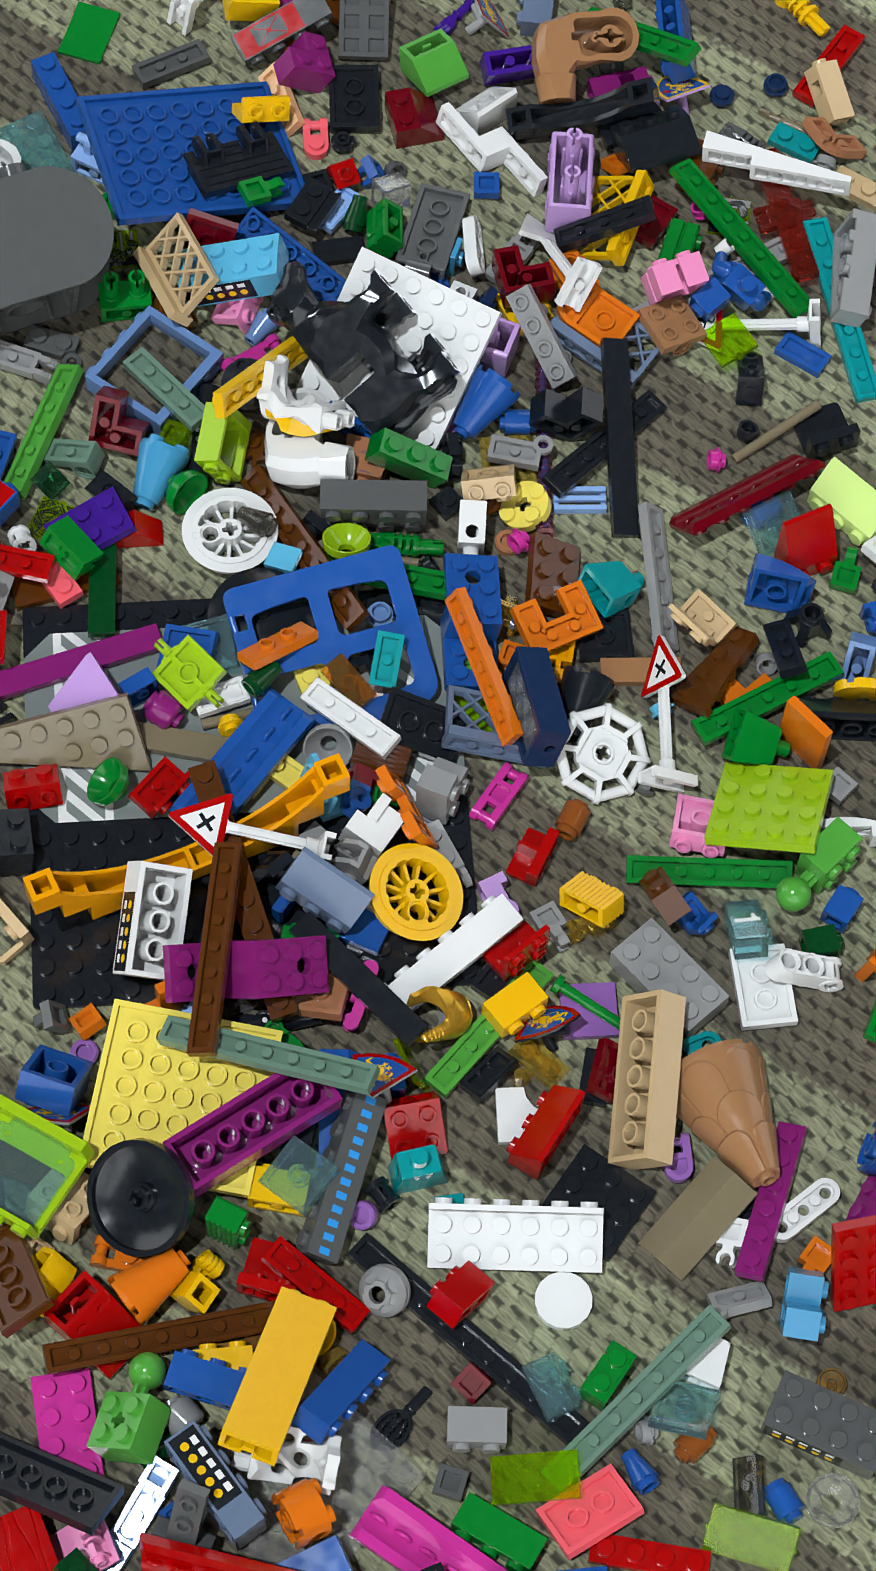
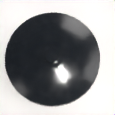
M271 568L243 570L226 579L212 596L208 608V629L220 633L217 650L232 663L242 667L241 662L238 661L236 645L223 603L224 593L234 587L285 573ZM306 598L271 608L255 615L252 619L258 642L300 621L315 629L314 619ZM244 615L235 617L239 632L248 630Z
M136 1138L112 1145L97 1159L88 1179L87 1205L96 1230L111 1247L129 1256L148 1257L169 1250L182 1239L192 1220L194 1191L186 1167L172 1150L157 1141Z

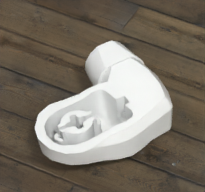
M310 388L291 389L293 398L298 401L309 394H315L322 401L326 402V397L317 390ZM269 419L264 439L265 464L273 482L294 489H305L320 486V479H354L356 457L352 446L331 442L323 444L322 434L305 437L287 434L280 430L275 420Z

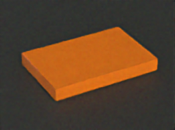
M792 696L786 703L780 728H782L780 739L790 742V748L811 768L820 769L823 765L833 731L796 696Z

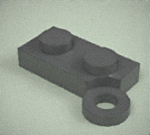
M31 324L23 342L24 348L61 360V364H67L69 360L73 359L77 362L76 365L82 367V359L76 354L81 344L79 337Z

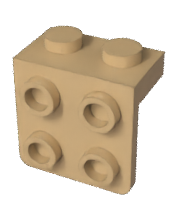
M699 588L681 608L673 603L668 606L673 611L670 616L686 629L691 628L692 630L689 634L706 647L710 644L716 648L738 626L726 612Z
M53 1169L28 1196L25 1214L34 1224L65 1180L64 1175ZM84 1171L45 1227L57 1240L65 1241L70 1246L79 1238L81 1224L90 1215L87 1205L89 1175Z

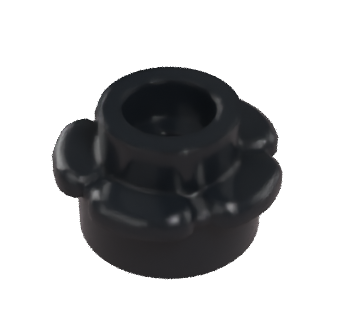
M340 131L331 137L332 148L339 154H347L353 149L355 138L353 135H349L347 131Z

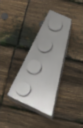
M853 208L833 235L831 322L860 327L871 315L872 306L870 302L876 265L875 213Z

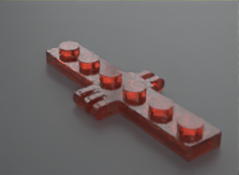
M775 147V148H771V149H767V150H770V151H773V152L778 153L776 147ZM759 180L767 202L766 206L753 210L754 217H757L755 221L759 226L760 234L777 231L791 275L796 282L818 278L819 269L802 223L808 220V218L817 215L815 208H813V201H802L801 198L794 199L789 185Z

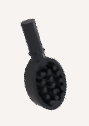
M423 1386L403 1409H393L381 1415L374 1423L370 1433L371 1447L379 1453H390L398 1449L410 1434L412 1416L416 1415L418 1409L433 1393L426 1386Z

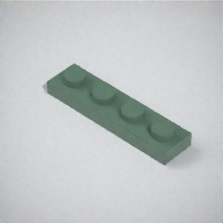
M143 347L122 361L123 368L191 432L201 426L205 405Z

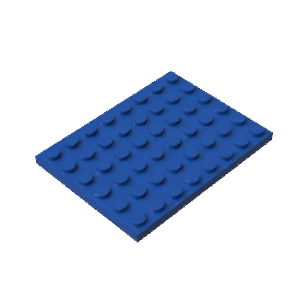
M267 81L78 96L76 105L117 225L170 221L177 212L187 219L190 208L214 216L248 213L252 207L246 206L238 190L204 199L187 170L188 165L183 158V154L194 151L191 141L192 137L195 136L202 138V141L209 150L205 141L207 133L213 132L220 144L234 140L239 141L236 136V127L239 125L245 126L251 135L249 130L250 123H241L232 114V103H241L243 97L272 96ZM282 121L258 122L264 133L273 132L293 166L294 173L292 177L282 179L285 186L280 188L282 191L281 196L272 197L270 202L253 207L261 212L287 210L305 183Z

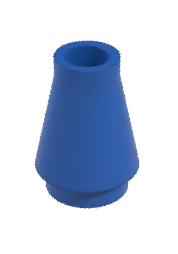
M635 1448L626 1451L621 1456L634 1491H638L640 1495H645L653 1491L660 1484L658 1479L659 1473Z

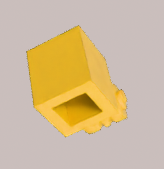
M211 1250L203 1251L193 1260L189 1273L173 1290L170 1296L187 1311L205 1314L220 1291L211 1282V1279H215L222 1274L225 1263L218 1256L214 1255Z

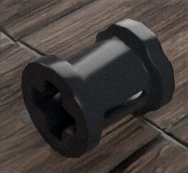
M384 1176L375 1179L364 1190V1194L370 1196L379 1206L381 1215L388 1213L396 1207L402 1199L399 1195H395L387 1186Z

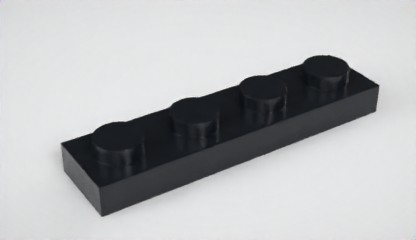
M646 195L553 230L557 247L562 253L651 222L657 218L650 195Z

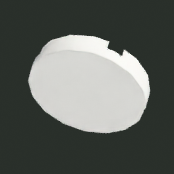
M557 1272L548 1275L540 1282L535 1292L534 1302L537 1315L545 1325L555 1330L579 1327L587 1320L592 1309V1293L588 1284L581 1277L571 1272Z

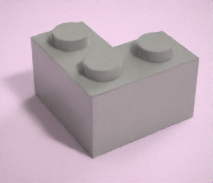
M440 757L436 758L433 765L427 763L416 785V806L423 817L433 821L439 819L441 824L446 825L449 817L456 815L460 803L458 799L461 794L465 795L470 785V780L467 779L468 768Z

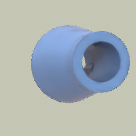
M267 308L257 312L244 337L246 342L252 346L259 344L278 328V325L269 319L266 313Z

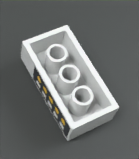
M128 861L113 974L160 981L165 980L163 945L183 944L193 869L146 861Z

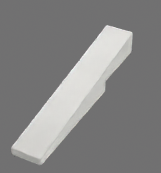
M711 131L706 132L702 149L703 162L750 170V179L849 196L851 176Z

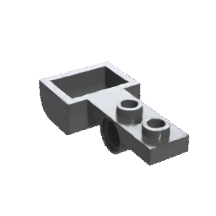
M181 1479L177 1487L170 1519L160 1515L151 1535L214 1550L217 1536L201 1531L209 1507L207 1501L210 1489Z

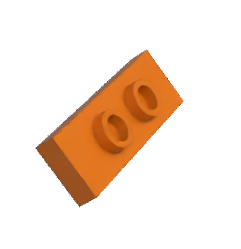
M300 621L237 652L238 661L254 671L316 641L318 639V631Z

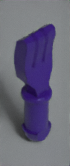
M465 0L457 10L452 12V15L446 17L433 30L436 31L441 28L447 35H450L456 29L457 22L461 21L472 10L471 5L475 1Z

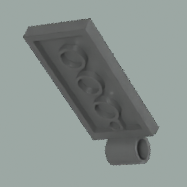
M421 183L403 235V247L398 250L395 263L405 266L429 279L432 273L439 274V278L444 279L450 262V256L462 225V219L465 216L470 201V194Z

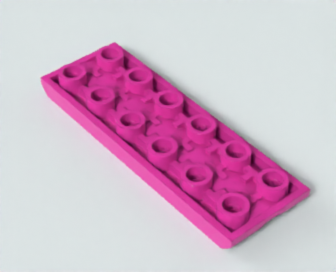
M384 1485L381 1486L349 1534L352 1539L398 1571H420L439 1562L442 1563L445 1571H508Z

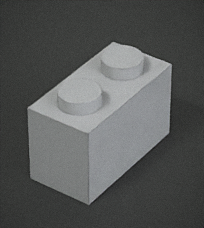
M448 1406L446 1448H452V1451L455 1453H468L470 1449H482V1452L486 1454H498L500 1450L506 1449L507 1408Z

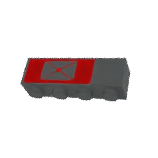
M292 0L230 35L231 41L245 66L250 64L256 66L265 60L264 56L271 52L277 54L287 47V43L293 40L296 41L304 31L309 32L314 28L320 30L330 23L329 20L332 19V12L325 0Z

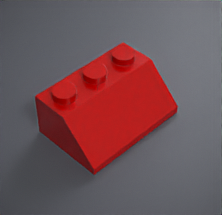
M553 1085L549 1092L544 1090L536 1103V1106L539 1107L534 1115L529 1113L521 1128L524 1129V1132L520 1138L515 1136L506 1150L510 1153L507 1163L537 1180L580 1113L586 1092L559 1085Z

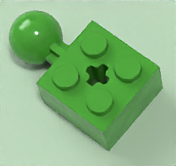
M837 817L820 833L815 854H800L794 872L796 876L787 877L778 884L776 888L778 904L787 911L796 912L804 909L809 904L811 889L818 895L824 889L830 891L839 881L837 876L842 871L848 873L857 863L855 858L861 852L859 847L863 838L842 819Z
M143 1352L132 1359L128 1368L130 1381L134 1385L132 1391H106L86 1445L107 1461L152 1465L172 1410L153 1395L148 1394L149 1390L156 1389L163 1383L166 1377V1365L159 1355L152 1352Z

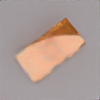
M342 653L320 670L339 693L361 708L376 696L375 691Z

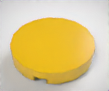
M857 677L854 678V682L847 683V679H841L833 685V696L840 697L843 700L866 698L870 701H876V679Z

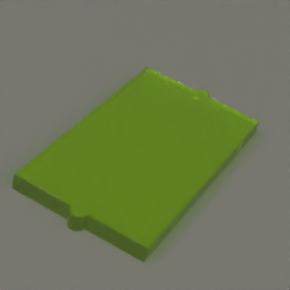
M716 1502L714 1503L710 1520L705 1523L706 1534L701 1550L711 1551V1553L771 1571L789 1570L792 1556L797 1553L795 1546L800 1527Z

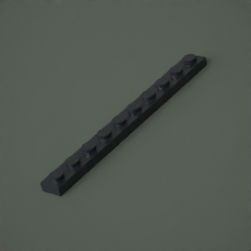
M367 1232L347 1253V1257L364 1272L377 1264L384 1263L399 1268L407 1277L411 1289L410 1300L406 1308L465 1359L475 1363L493 1380L494 1384L566 1446L588 1425V1422L467 1318H464L452 1329L427 1307L432 1297L429 1293L432 1288Z

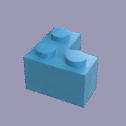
M788 1267L779 1319L782 1336L818 1342L819 1333L824 1334L826 1316H824V1310H821L820 1304L821 1298H827L829 1281H824L823 1272Z

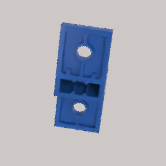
M445 553L443 557L445 597L447 598L456 588L466 587L498 667L496 640L503 625L498 556ZM473 576L478 580V583L471 584L465 577ZM446 605L440 620L444 690L447 691L448 686L453 685L480 691L473 671L464 666V662L468 661V658Z

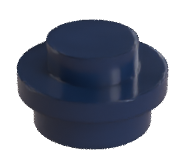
M773 73L765 79L763 89L771 97H781L788 90V82L783 75Z
M723 84L714 86L709 95L711 102L719 108L731 105L735 96L732 88Z

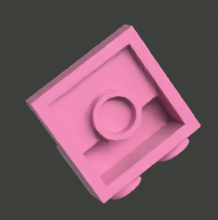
M678 794L669 847H674L680 853L695 851L702 853L707 858L723 857L725 846L705 845L704 840L714 800Z

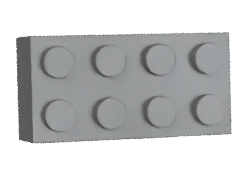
M650 918L611 951L608 964L637 993L662 989L686 997L683 1040L695 1035L726 1008L729 995L653 918Z

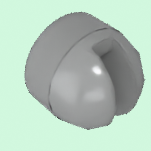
M770 652L760 653L756 657L755 665L759 674L765 673L768 676L775 673L777 667ZM768 660L769 666L764 667L763 661Z

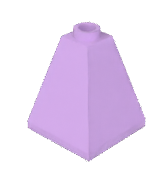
M90 652L83 658L48 707L51 712L116 696L120 693L103 667Z

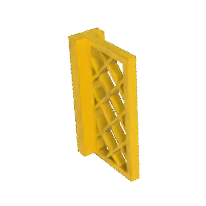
M637 170L635 176H595L592 208L600 202L604 206L591 215L616 207L622 202L627 203L646 195L651 197L655 186L647 171ZM601 185H611L602 193H598ZM631 185L630 189L621 194L619 191L621 188ZM615 192L619 195L607 204L604 201ZM639 226L595 241L592 244H587V247L578 252L580 256H584L588 260L612 261L614 266H624ZM608 242L606 252H596L597 248Z

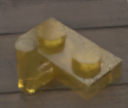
M536 1039L518 1042L509 1050V1054L517 1059L524 1068H518L514 1071L512 1082L514 1087H523L533 1076L550 1090L570 1070L567 1065Z

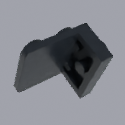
M838 403L821 406L820 410L793 427L806 458L810 460L856 447L861 432L857 423L848 425Z

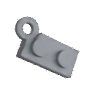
M492 434L486 461L502 465L514 464L517 468L538 471L541 456L552 452L554 442L546 435L537 436L531 442ZM545 442L548 447L540 448L538 444Z
M761 1281L707 1294L708 1304L725 1320L732 1316L772 1307V1297L764 1282Z

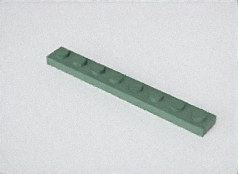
M168 1015L157 1038L159 1044L186 1051L191 1020ZM220 1028L217 1056L212 1057L369 1096L380 1073L378 1065L225 1028Z
M709 1305L541 1473L561 1494L570 1489L732 1326Z

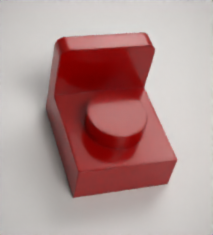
M353 158L326 168L329 178H333L337 190L352 186L361 181Z

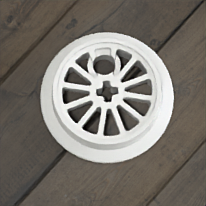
M221 488L202 495L189 507L182 522V538L187 551L198 563L217 573L236 574L243 570L252 569L267 558L273 543L278 538V522L272 508L257 494L240 488ZM230 512V518L223 519L220 513ZM235 512L243 514L238 521L234 519ZM214 516L218 523H213L209 519ZM249 518H251L254 521L253 523L243 527V525ZM258 529L261 531L260 534H249ZM209 534L215 535L216 539L208 541L205 538H207ZM248 542L256 543V545L253 546V545L249 544ZM240 548L246 550L248 553L243 554ZM227 550V556L222 557V553ZM234 550L238 557H231V552Z

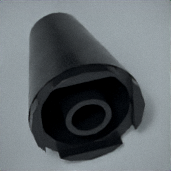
M565 666L562 673L560 695L567 720L569 719L568 714L572 711L579 712L604 705L614 690V681L594 670H590V673L581 672L582 667ZM595 719L584 721L588 728H591ZM578 727L575 728L567 743L576 744L582 733Z

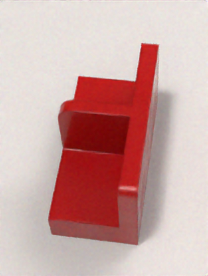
M549 827L547 833L543 834L528 828L522 840H519L517 843L516 852L506 870V874L535 887L558 843L560 831Z

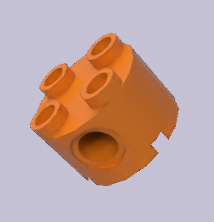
M305 1478L272 1495L273 1506L279 1504L280 1508L279 1511L275 1512L279 1524L291 1544L297 1542L295 1544L297 1550L332 1533V1523L336 1521V1516L329 1504L324 1505L320 1496L322 1490L316 1478L310 1480Z

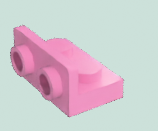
M264 296L219 303L216 305L211 319L215 324L237 325L242 333H247Z

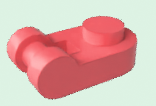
M303 118L305 122L302 125L304 153L311 160H321L327 156L329 150L327 118H319V120L310 121V118ZM320 130V134H310V131Z

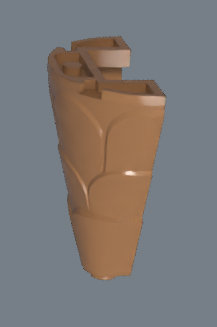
M728 1039L702 1047L681 1060L676 1116L692 1130V1133L717 1153V1158L752 1188L761 1185L768 1186L774 1183L780 1177L777 1132L772 1119L771 1096L768 1092L765 1059L759 1047L752 1041L745 1044L742 1039Z

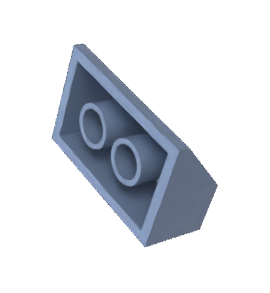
M306 847L292 861L275 887L280 891L279 893L283 898L291 902H297L303 906V910L306 913L310 911L315 917L325 921L326 926L333 932H341L344 935L351 929L375 895Z

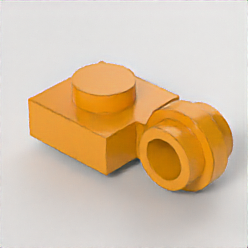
M576 641L548 652L551 664L555 665L553 671L557 684L561 685L564 669L560 668V666L572 665Z

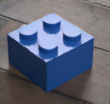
M40 1044L20 1071L15 1099L29 1106H37L49 1110L55 1115L69 1117L87 1092L93 1062Z

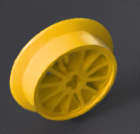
M416 843L396 845L384 852L372 869L369 890L375 895L370 901L377 919L389 931L407 939L427 941L441 937L444 933L451 930L458 921L463 907L461 881L452 864L438 851ZM406 866H410L413 868L411 879L409 877ZM395 867L398 868L400 878L393 871ZM420 870L427 875L423 881L418 879ZM388 879L391 881L393 885L387 884ZM430 880L434 883L435 889L428 888L427 883ZM386 892L393 894L395 896L389 897ZM437 894L439 896V902L429 899L428 897ZM397 902L398 906L393 909L390 903ZM429 908L437 910L436 916H434ZM410 910L418 913V920L411 917Z

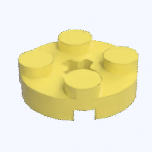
M534 481L518 482L516 484L517 495L512 496V499L502 502L499 514L500 518L511 530L516 528L519 531L530 532L536 529L535 526L541 521L544 523L548 519L552 502L543 485ZM525 502L531 504L530 507H526L524 511H522L520 508V506Z

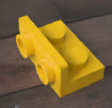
M288 95L243 97L241 103H232V114L241 123L289 121L291 98Z

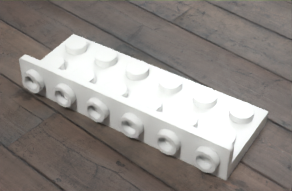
M435 1197V1203H429L427 1268H454L456 1265L460 1268L469 1260L477 1268L489 1270L602 1273L604 1208H598V1202H580V1207H569V1201H551V1206H540V1200H522V1206L510 1205L511 1200L493 1199V1205L481 1204V1199L464 1198V1204H452V1198Z

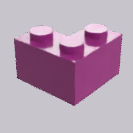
M305 31L273 64L279 85L313 93H321L335 77L325 37Z

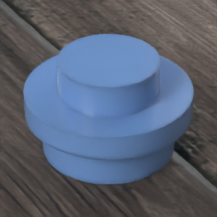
M375 602L367 610L370 613L367 616V620L374 627L391 623L393 620V610L385 602Z

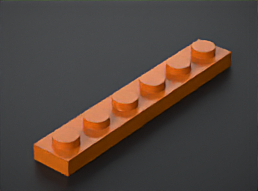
M466 587L456 588L445 599V603L502 747L512 745L524 734L522 724L517 718L512 705V699L503 683L502 674L496 665L492 649L484 635L483 626L474 610L473 601L469 597Z

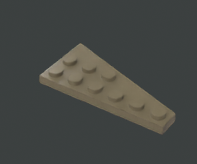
M128 692L0 725V763L28 765L57 764V766L97 768L106 759L115 757L127 766V770L151 771L152 768Z

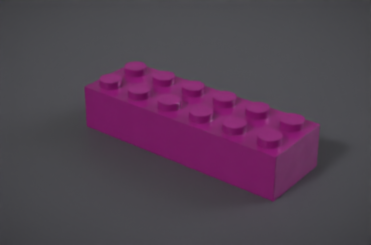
M274 1073L163 1142V1145L172 1150L186 1167L193 1185L194 1198L341 1108L343 1098L335 1087Z

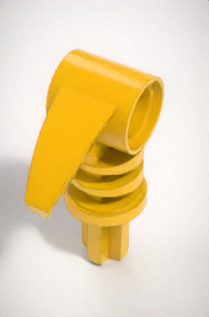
M774 0L777 6L787 8L790 13H793V16L798 19V23L801 26L808 25L818 36L824 37L829 32L830 26L818 15V6L815 4L811 5L810 0Z

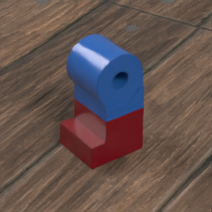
M358 762L348 770L350 790L342 793L340 800V809L348 818H352L357 809L363 813L370 807L372 803L370 791L377 784L376 781L379 780L375 770Z

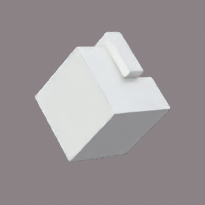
M383 793L367 816L357 809L338 839L340 841L344 838L361 840L368 844L373 855L379 858L403 824V820L400 817L401 814L389 806L392 799Z

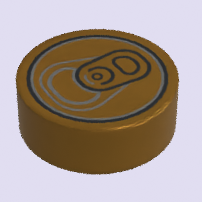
M828 1368L820 1373L816 1384L842 1395L846 1389L847 1381L841 1371Z

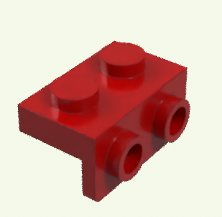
M164 756L128 795V798L151 819L158 812L163 815L173 804L170 799L175 794L180 796L190 785L188 782L190 778L189 771L184 774Z
M42 764L34 768L13 769L2 773L8 809L29 808V810L63 804L57 764Z

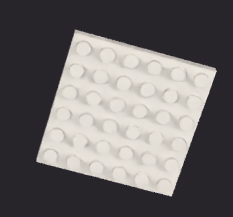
M362 247L337 301H350L356 295L365 291L370 284V274L374 270L379 271L395 290L392 295L387 297L386 303L381 308L390 305L393 295L397 292L406 299L417 313L412 318H406L404 324L397 326L391 332L392 336L398 341L404 355L408 357L413 353L420 355L424 345V338L431 333L449 352L448 357L461 371L455 376L458 381L452 393L431 404L417 422L401 434L438 450L502 313ZM310 359L297 388L317 390L326 397L327 403L331 400L345 401L344 399L375 372H370L362 363L343 381L337 383L328 380L319 366ZM346 403V408H347L348 410H353V409Z

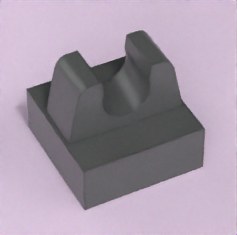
M52 1000L39 1003L41 1012L33 1016L35 1028L43 1026L44 1031L61 1035L70 1031L66 1006Z

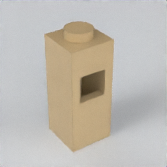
M826 58L816 60L811 63L812 67L805 71L804 74L818 116L825 118L831 127L844 124L854 117L855 114L837 60L826 61Z

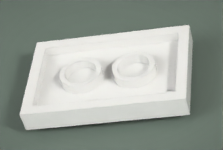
M785 943L729 949L728 954L741 1031L797 1025L798 1017L792 984L775 982L765 972L767 960L785 949Z

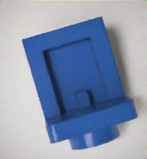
M692 891L686 892L682 897L691 908V911L677 921L689 935H704L713 928L714 924L712 922L718 915L716 912H708Z

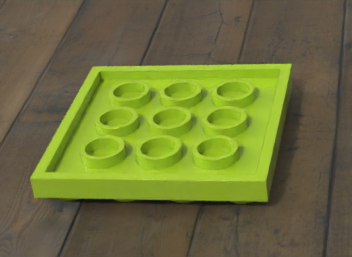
M725 762L704 835L705 845L815 854L834 779L833 770Z

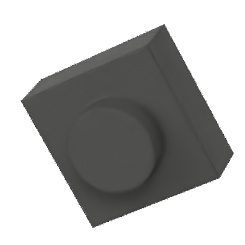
M441 1463L432 1494L461 1502L469 1471Z

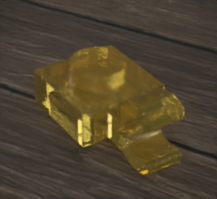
M578 915V919L570 920L566 923V927L571 931V933L566 935L571 943H577L587 932L595 936L616 927V919L609 923L608 926L606 925L605 928H602Z

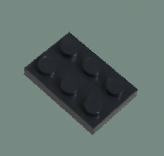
M333 65L335 77L329 83L330 133H339L340 131H347L349 133L380 132L378 65Z
M392 686L379 721L398 733L402 738L398 744L412 748V753L432 761L440 757L453 762L456 751L441 748L442 738L445 734L446 707ZM457 716L453 719L452 724L465 727L466 723Z

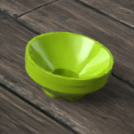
M337 523L324 531L322 543L324 550L330 556L340 559L369 551L371 535L361 525ZM347 549L351 550V552H343L341 550Z

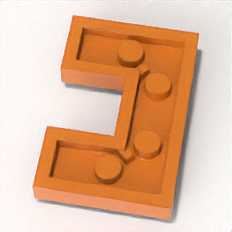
M578 580L555 591L566 614L559 618L546 622L536 598L512 607L509 610L526 647H544L550 652L604 628L582 580Z
M385 764L375 770L379 777V780L376 781L382 793L388 794L392 801H397L401 809L397 812L401 814L400 817L404 822L401 828L407 838L421 846L425 845L432 849L437 848V842L402 779Z

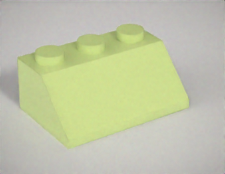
M834 457L810 489L807 502L812 510L831 504L835 528L844 531L852 543L862 546L876 535V490Z

